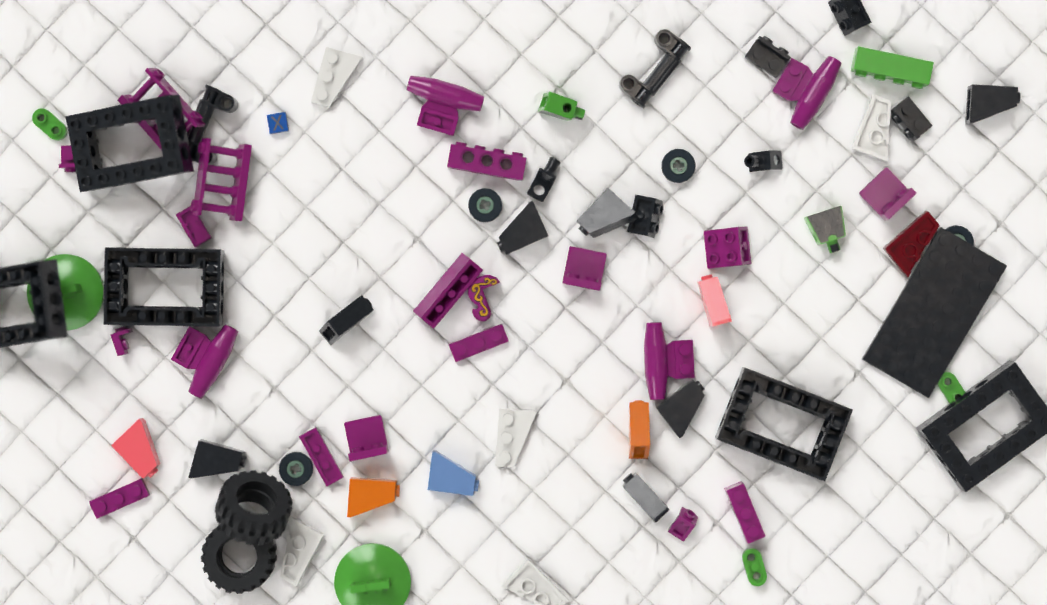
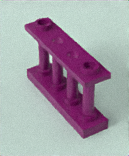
M147 68L145 72L150 78L134 95H121L117 101L121 105L137 102L155 83L163 91L158 97L179 94L167 82L161 70ZM180 96L183 114L188 119L185 122L186 131L192 126L204 127L206 124L202 121V116L197 111H193ZM144 120L138 123L161 149L157 124L154 120Z
M202 138V142L200 141L198 145L200 157L195 196L191 201L192 215L201 216L202 210L225 213L230 216L229 220L242 221L252 145L239 144V147L232 149L211 145V138ZM209 153L234 156L237 159L236 166L230 168L208 164ZM207 172L233 176L234 186L206 184ZM204 191L230 195L232 197L231 205L203 203Z

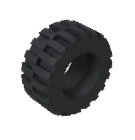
M251 470L248 473L243 471L239 472V475H232L230 479L223 483L215 506V518L221 530H225V534L230 538H235V541L239 543L241 541L246 542V545H252V543L263 545L264 542L267 544L273 542L274 539H278L282 532L285 531L292 512L293 501L289 490L285 489V485L281 481H277L275 476H269L266 472L257 473V470ZM254 502L263 506L268 512L263 514L252 513L244 509L239 503Z
M217 526L207 536L206 542L201 549L203 551L201 562L204 563L202 569L204 573L207 572L209 576L207 579L210 582L216 583L215 587L219 590L223 588L225 592L230 594L232 592H236V594H242L246 591L251 592L255 588L260 587L274 571L278 556L276 555V544L273 542L267 544L264 542L263 545L252 543L257 553L255 566L246 573H236L225 565L222 558L224 545L234 538L228 537L225 534L226 531H222Z

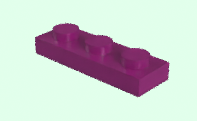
M503 324L451 343L449 347L455 362L509 342Z
M317 427L299 436L326 487L344 478Z
M143 478L91 500L89 504L96 519L148 497L150 493Z

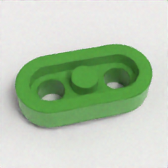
M40 108L33 113V123L51 139L60 141L67 136L68 129L66 125L49 110ZM43 114L45 118L43 121H40L39 116ZM55 127L59 128V132L57 134L53 132Z
M950 372L943 373L937 385L948 403L955 401L957 394L962 396L965 391L954 374ZM946 378L950 379L949 385L944 383Z
M747 548L742 554L747 579L752 585L761 586L767 580V573L761 553L755 548ZM750 554L755 556L752 561L748 560ZM756 572L760 574V577L758 579L753 578V575Z

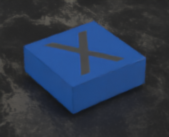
M286 112L267 115L270 134L289 131Z

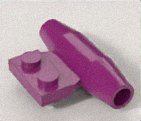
M828 56L813 74L805 64L793 58L790 59L772 90L773 93L788 101H798L790 124L800 130H804L818 113L835 83L842 64L839 60Z
M410 76L407 84V91L427 100L421 107L417 126L452 136L455 134L459 119L457 109L481 111L484 102V96L474 91L435 78Z
M662 322L646 323L644 366L650 400L666 398L668 376L674 379L695 378L693 340H675L666 344Z
M225 324L214 339L210 341L208 335L192 326L188 327L171 360L186 369H196L188 390L190 394L202 399L211 388L232 352L238 330Z

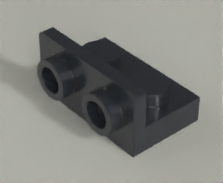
M830 0L828 2L844 36L872 23L861 0Z
M759 36L745 55V58L774 78H777L791 56L788 55L789 52L783 47L777 48L774 46L770 38Z
M909 96L891 110L892 120L897 125L900 124L904 129L903 133L909 140H917L933 126Z
M635 194L632 210L635 211L639 218L629 223L627 232L655 238L659 231V218L664 209L663 201Z

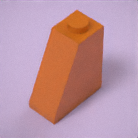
M635 400L629 402V459H648L650 450L649 402Z
M351 477L347 517L351 518L394 502L396 497L400 496V485H397V480Z

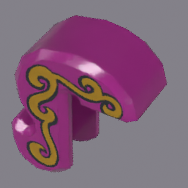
M492 275L479 276L468 288L470 300L478 306L477 309L472 310L473 316L478 321H486L492 314L483 291L485 288L501 283L497 277Z

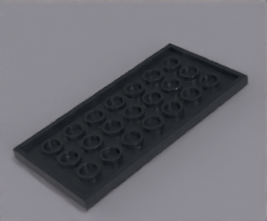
M939 227L867 348L862 360L929 398L1007 268V265L944 228Z

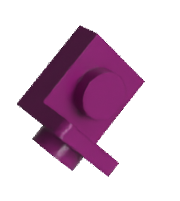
M71 145L61 146V164H59V168L64 169V172H76Z
M126 326L115 329V333L110 334L117 356L129 354V343L126 338H123V335L132 333V328L126 329Z
M682 507L678 516L668 528V532L684 542L696 526L698 516L692 510Z

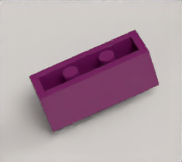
M740 481L725 487V493L747 544L766 537L744 483Z

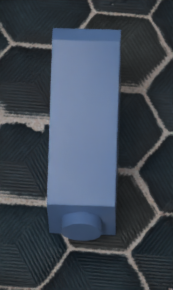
M432 451L427 490L470 496L474 495V491L478 492L479 480H476L474 473L440 452Z

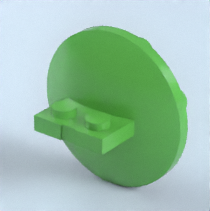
M60 254L45 259H57L67 331L76 330L89 324L99 313L104 301V283L98 270L89 261L76 255ZM28 284V285H27V300H28L29 307H30V309H31V311H32V310H33L32 297H31V294L29 293L30 284Z
M378 543L363 544L350 550L338 564L334 577L335 593L341 605H404L411 588L410 570L403 557L391 547Z

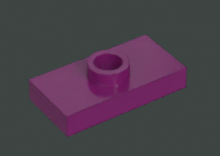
M191 206L177 213L176 216L192 244L197 248L212 239V236L200 216L192 215L193 211H191Z

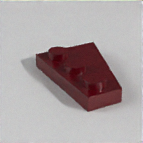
M927 210L883 247L884 251L906 277L910 276L912 268L919 261L921 253L926 245L930 243L940 226Z

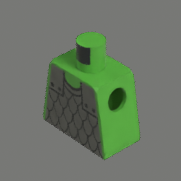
M547 92L543 94L538 112L565 121H570L573 118L582 121L585 109L576 107L577 101L553 92ZM563 105H564V106L566 107V109H567L566 112L563 111Z
M842 206L804 217L817 245L826 243L829 253L841 250L837 239L846 236Z

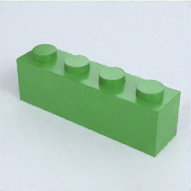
M858 46L854 51L850 71L855 72V75L859 77L870 75L874 76V79L878 81L889 79L893 80L892 83L904 85V83L912 84L911 87L923 89V87L928 86L930 83L934 62Z

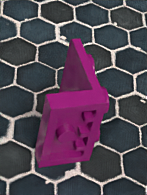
M887 167L859 192V195L884 221L893 217L917 194L913 188H907Z
M748 226L703 232L708 269L752 264Z
M570 246L562 284L600 291L607 254Z
M381 415L344 423L350 451L348 454L350 462L389 453Z

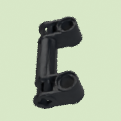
M667 29L660 30L654 38L657 47L666 54L646 80L642 83L633 75H625L619 82L620 90L643 109L646 107L645 104L651 96H655L660 87L681 63V58L684 54L691 50V47L685 41ZM661 34L667 35L669 38L668 43H661L659 36ZM625 79H630L633 82L632 89L624 87L623 81Z
M207 84L205 85L206 91L204 96L199 100L196 111L202 116V121L206 125L204 127L192 126L187 131L192 162L195 161L199 163L200 157L198 145L202 141L214 109L233 113L238 108L236 98ZM227 99L232 100V105L229 108L224 107V102ZM210 153L208 164L214 165L217 161V155Z

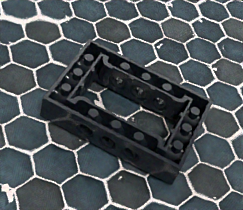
M166 95L65 116L80 192L96 191L194 172L180 95ZM156 120L163 157L102 168L101 162H103V159L100 158L99 139L96 137L95 130H107L109 127H122L124 124Z
M105 247L103 325L223 326L224 250ZM129 267L203 269V276H201V280H203V293L200 297L202 299V307L128 306Z
M57 259L39 260L0 268V289L30 284L29 293L31 294L33 304L32 314H34L35 322L0 327V348L68 337Z
M1007 361L967 390L962 396L960 395L955 401L949 403L924 421L916 429L959 489L967 492L1047 434V406L1017 363ZM1007 391H1010V396L1016 399L1021 406L1020 410L1026 413L1031 421L1020 422L1017 424L1018 427L1008 434H1003L1000 440L993 445H988L985 451L967 461L948 434Z
M742 367L715 439L825 482L853 409ZM754 392L824 419L811 455L741 428L742 422L746 419L745 414L748 406L753 401L752 396Z

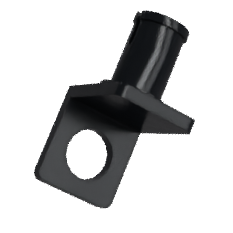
M780 150L748 153L744 159V164L746 167H749V172L782 170V153ZM775 155H776L777 160H778L777 165L774 163V156H775Z
M550 157L545 168H539L535 179L527 191V195L540 202H544L555 182L556 176L554 173L560 165L559 160ZM535 186H542L544 193L542 195L535 194Z

